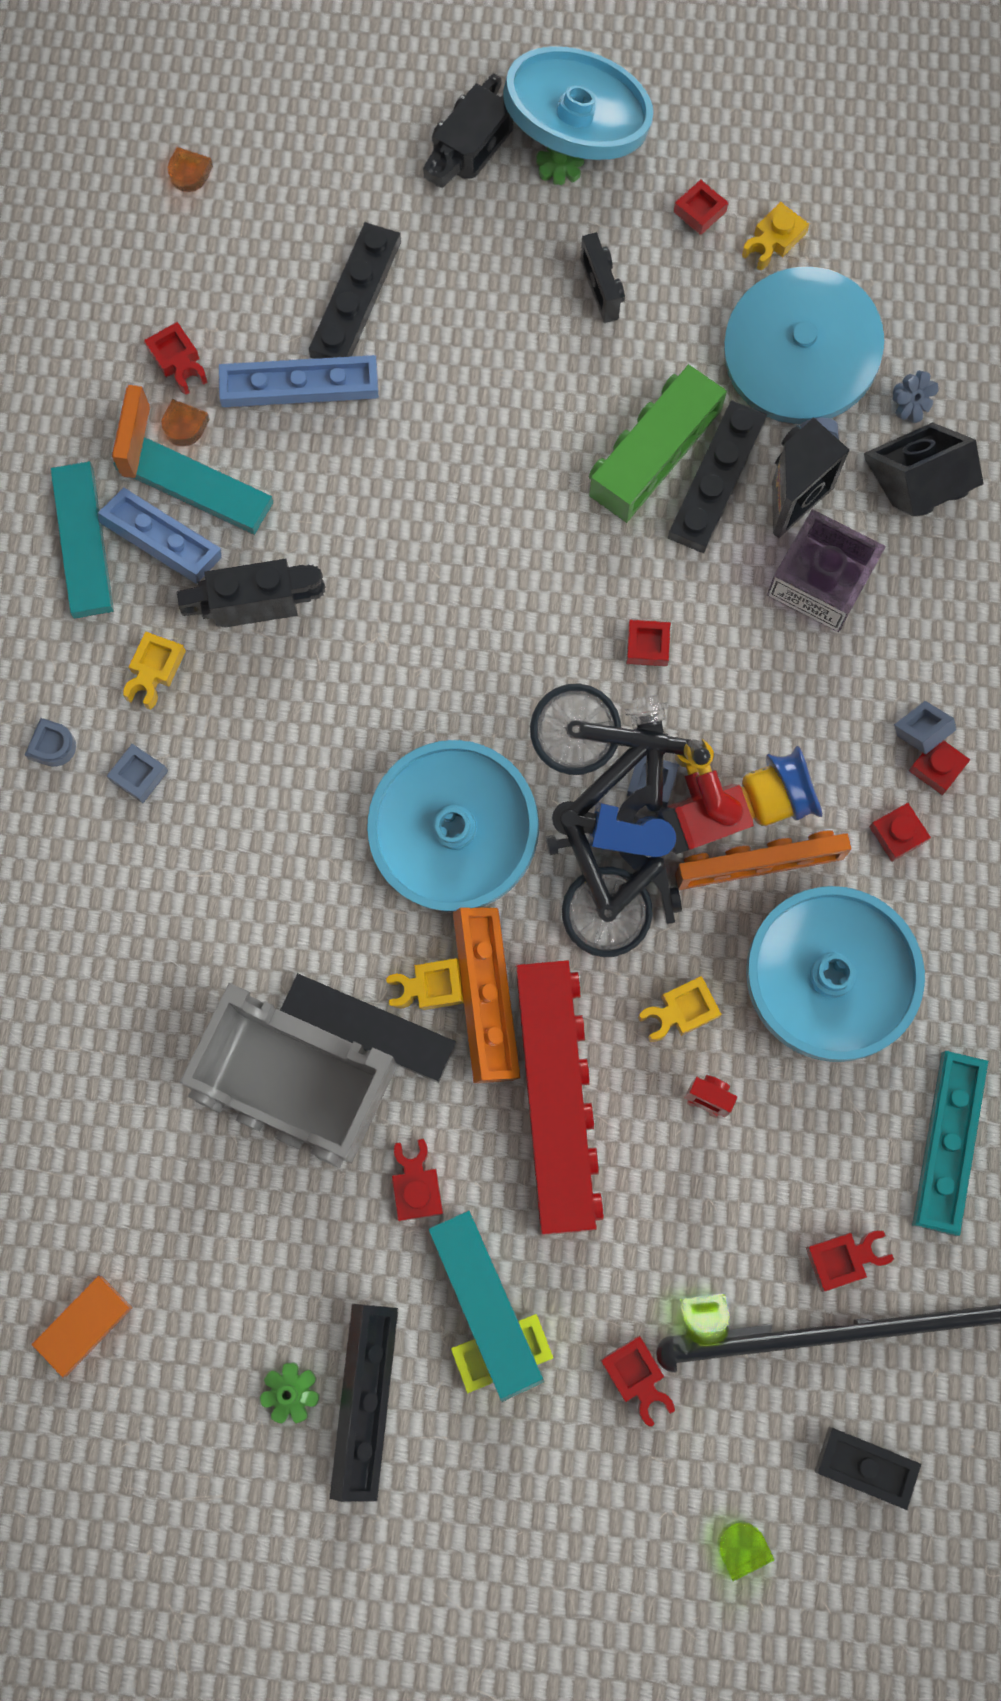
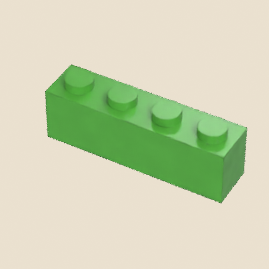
M689 364L679 376L676 374L671 375L662 388L660 398L655 403L648 402L642 409L635 427L631 431L626 429L620 434L613 446L614 451L606 460L600 458L595 463L589 473V478L591 479L589 496L627 523L721 413L727 390Z

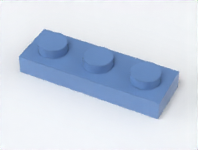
M126 488L119 491L98 512L99 523L195 584L205 576V571H210L221 559L220 547Z

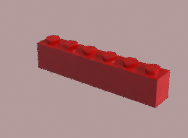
M569 960L516 965L541 1236L595 1231L597 1229L596 1221L604 1220L601 1193H593L591 1175L599 1174L597 1149L596 1147L588 1148L586 1130L594 1129L592 1103L583 1102L582 1086L589 1085L590 1081L587 1058L579 1059L577 1042L585 1041L583 1015L574 1014L573 1004L574 998H580L578 972H570Z

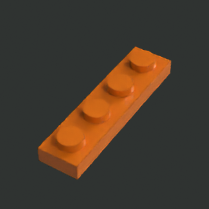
M826 830L808 836L809 840L793 843L791 838H782L767 843V848L751 851L750 846H738L725 851L726 855L709 858L707 853L691 855L683 859L684 863L678 865L675 873L678 890L841 861L852 850L848 833L834 835L832 830Z
M459 908L453 912L473 1082H506L520 1079L499 909Z

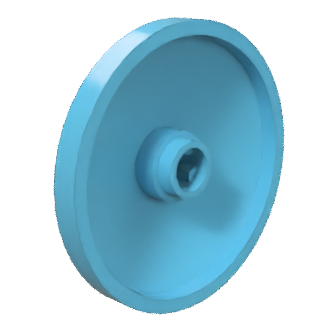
M553 46L533 49L522 54L514 60L508 70L503 89L506 109L514 122L526 134L544 146L573 157L607 160L623 157L634 152L646 140L653 120L651 99L641 83L627 70L613 61L589 51Z
M819 267L789 268L773 273L757 282L736 304L729 318L725 333V365L728 376L737 393L749 406L767 414L768 418L791 424H802L813 417L831 419L854 406L871 387L883 356L884 331L875 304L868 294L848 277Z
M438 741L419 747L406 754L384 775L375 790L369 807L368 841L374 861L386 881L412 902L426 908L444 912H454L459 908H481L508 893L529 868L539 837L538 809L533 793L525 778L500 753L484 745L469 741Z
M827 886L797 893L780 903L770 912L751 942L746 964V979L753 1007L760 1020L775 1038L793 1051L804 1056L827 1062H847L863 1059L883 1050L906 1031L921 1005L925 985V969L921 950L914 934L895 910L868 893L847 887Z

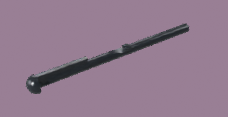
M1001 1305L878 1320L861 1318L854 1319V1325L821 1326L772 1332V1324L668 1336L658 1344L656 1358L664 1370L677 1373V1363L1001 1324Z

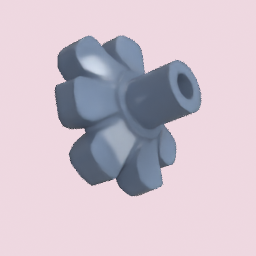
M918 370L916 375L908 374L904 377L903 383L896 384L893 389V401L900 404L896 410L898 418L902 420L908 418V421L918 423L923 419V411H930L933 400L929 397L935 396L939 390L938 383L930 381V373Z

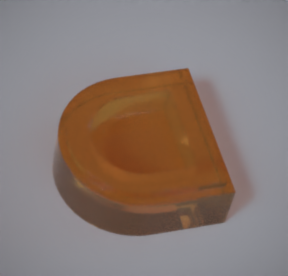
M176 147L167 168L172 185L183 192H193L200 189L207 181L213 168V163L210 157Z
M172 399L162 417V428L166 438L172 444L182 447L189 446L200 439L210 418L208 412Z

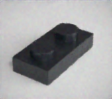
M597 232L584 235L581 241L580 261L603 322L605 324L619 320L620 305L625 301V293L621 280L619 278L614 279L612 274L613 263L610 250L607 246L602 247Z
M829 1426L814 1472L908 1510L922 1464Z

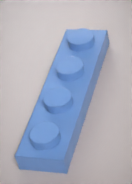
M376 355L219 364V399L222 408L379 398Z

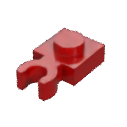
M178 321L144 340L147 350L167 378L175 373L176 382L182 393L185 395L190 393L186 379L191 376L198 377L203 385L208 383L204 368L196 362L200 359L198 351Z
M706 1075L704 1080L696 1076L691 1082L684 1098L688 1100L687 1104L691 1107H699L709 1112V1115L715 1118L718 1115L725 1118L732 1112L738 1096L729 1092L731 1086L726 1082Z
M418 1139L420 1150L418 1156L413 1159L404 1157L401 1142L395 1143L394 1156L398 1163L404 1167L405 1173L392 1176L399 1222L443 1215L437 1169H423V1164L428 1157V1146L424 1139Z
M877 1230L866 1233L857 1245H855L852 1234L847 1233L805 1247L821 1292L867 1278L863 1267L865 1263L872 1266H884L894 1260L893 1254L878 1257L874 1255L871 1249L872 1243L876 1239L886 1236L884 1231Z
M639 1335L600 1359L623 1400L627 1402L635 1396L638 1397V1412L646 1425L649 1427L654 1425V1421L648 1412L650 1404L654 1401H661L670 1414L675 1412L672 1399L665 1393L657 1391L653 1385L663 1379L664 1375Z

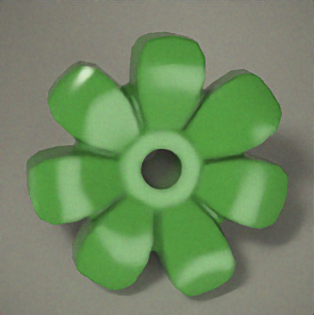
M547 147V151L538 152L536 164L540 166L538 173L542 180L547 181L553 177L554 184L563 185L565 184V177L571 182H576L580 178L581 170L578 167L584 164V159L569 156Z
M286 1363L282 1369L283 1375H280L277 1371H270L264 1379L265 1384L271 1390L261 1394V1405L265 1408L274 1406L271 1418L280 1424L286 1421L289 1414L293 1422H303L308 1417L305 1406L315 1407L319 1402L318 1392L309 1390V1387L317 1380L315 1374L311 1370H307L298 1375L297 1363ZM286 1391L291 1393L290 1398L286 1396Z

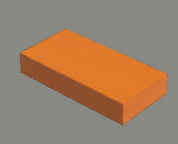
M128 385L125 391L112 452V458L122 477L136 478L150 411V405L142 386Z
M97 1276L31 1345L62 1378L67 1377L133 1307L103 1276Z

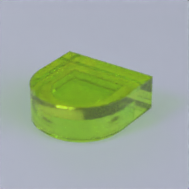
M725 1294L680 1299V1311L684 1330L691 1340L702 1345H713L721 1342L727 1336L730 1314Z
M734 1521L722 1529L718 1538V1552L733 1582L775 1561L763 1534L753 1524L747 1521Z

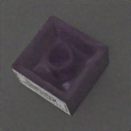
M812 509L774 574L767 596L840 632L886 546Z

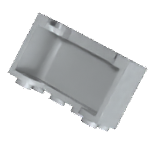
M229 983L180 1080V1083L191 1089L188 1097L218 1113L221 1112L223 1106L239 1112L236 1121L257 1131L261 1130L263 1124L279 1131L275 1139L300 1150L303 1142L313 1146L312 1155L335 1167L340 1168L343 1161L352 1164L397 1068L393 1056L373 1047L371 1051L367 1050V1053H365L366 1051H364L361 1044L351 1043L282 1012L268 1002L263 1003L251 997L249 991Z

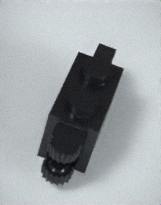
M493 73L482 85L475 83L466 95L463 94L458 98L448 118L437 124L431 139L433 151L423 167V174L426 180L443 188L456 175L463 179L475 178L513 131V119L506 109L503 95L501 97L497 95L502 85V78Z
M285 558L205 571V580L197 582L198 587L177 591L179 610L183 616L202 614L203 619H214L216 626L227 628L298 616L296 604L311 602L312 599L315 601L318 598L320 599L321 596H324L323 593L326 592V586L322 579L323 574L321 569H318V566L308 564L307 566L289 567Z

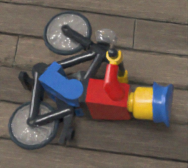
M580 683L566 684L548 692L538 702L532 713L530 738L539 758L550 768L564 774L584 775L604 766L612 758L618 746L629 747L574 802L566 801L560 803L552 814L554 827L561 834L567 835V838L556 839L554 835L546 836L549 855L558 854V849L571 847L582 872V875L569 886L562 905V921L570 939L580 949L591 955L616 957L625 954L637 947L650 929L653 910L651 898L646 887L652 881L660 892L665 923H675L674 913L682 912L678 887L669 888L665 861L661 858L662 856L667 855L670 851L679 854L754 826L752 819L761 826H768L790 817L796 821L809 814L822 817L821 805L815 792L806 760L799 746H796L792 753L787 756L778 757L767 754V766L747 773L742 780V787L739 784H730L722 787L717 771H712L710 763L713 761L714 751L707 741L702 739L701 743L699 740L668 736V733H664L662 721L666 720L665 709L669 708L668 702L659 703L658 695L632 699L633 708L625 709L626 716L631 717L632 726H637V728L632 730L621 728L618 710L611 699L602 691L592 686ZM664 754H675L677 763L687 770L688 775L684 777L691 798L661 808L663 805ZM646 756V786L635 790L621 804L620 808L600 803L599 801ZM645 805L648 810L656 813L657 818L646 816L639 819L637 823H633L637 812ZM595 806L594 813L588 812ZM585 833H589L588 840ZM590 845L596 848L618 851L620 856L635 872L632 874L616 867H598Z

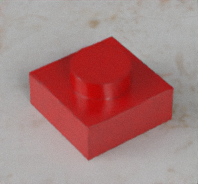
M700 179L674 203L673 212L697 233L702 235L727 212L729 202Z
M629 620L626 664L667 667L669 662L671 622Z
M943 740L928 753L924 754L922 752L908 771L943 796L971 759Z
M909 803L877 819L869 826L891 862L931 839V836Z

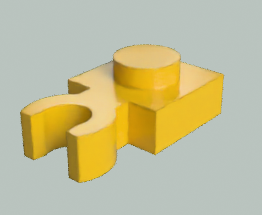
M780 201L756 225L755 237L746 241L742 257L746 259L753 252L762 254L757 264V269L761 271L769 265L774 251L783 258L807 234L810 224Z
M145 631L128 667L131 673L136 674L137 677L129 680L124 686L123 696L126 701L132 702L138 691H147L143 704L147 709L151 710L158 700V693L156 691L158 683L170 687L186 652L184 646Z
M457 958L414 965L416 978H408L398 973L386 978L387 983L390 985L403 984L404 993L400 998L389 1000V1005L395 1008H406L415 999H418L419 1008L422 1010L464 1004L459 960Z
M700 976L664 993L661 998L666 1007L663 1009L654 1006L648 1007L639 1014L638 1019L641 1022L653 1017L660 1022V1030L653 1032L648 1037L650 1042H657L662 1040L670 1027L676 1025L682 1036L719 1018L722 1014L703 977Z

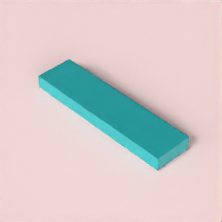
M144 437L137 474L134 479L251 534H256L274 503L271 495ZM114 462L113 465L115 469L118 471L117 466Z
M90 461L51 468L70 613L76 619L114 612L102 524L99 523L98 517L100 510L93 466Z
M943 1051L941 1053L912 1226L952 1236H960L988 1060L950 1051Z
M470 1210L429 1228L428 1230L501 1402L544 1383L542 1374Z

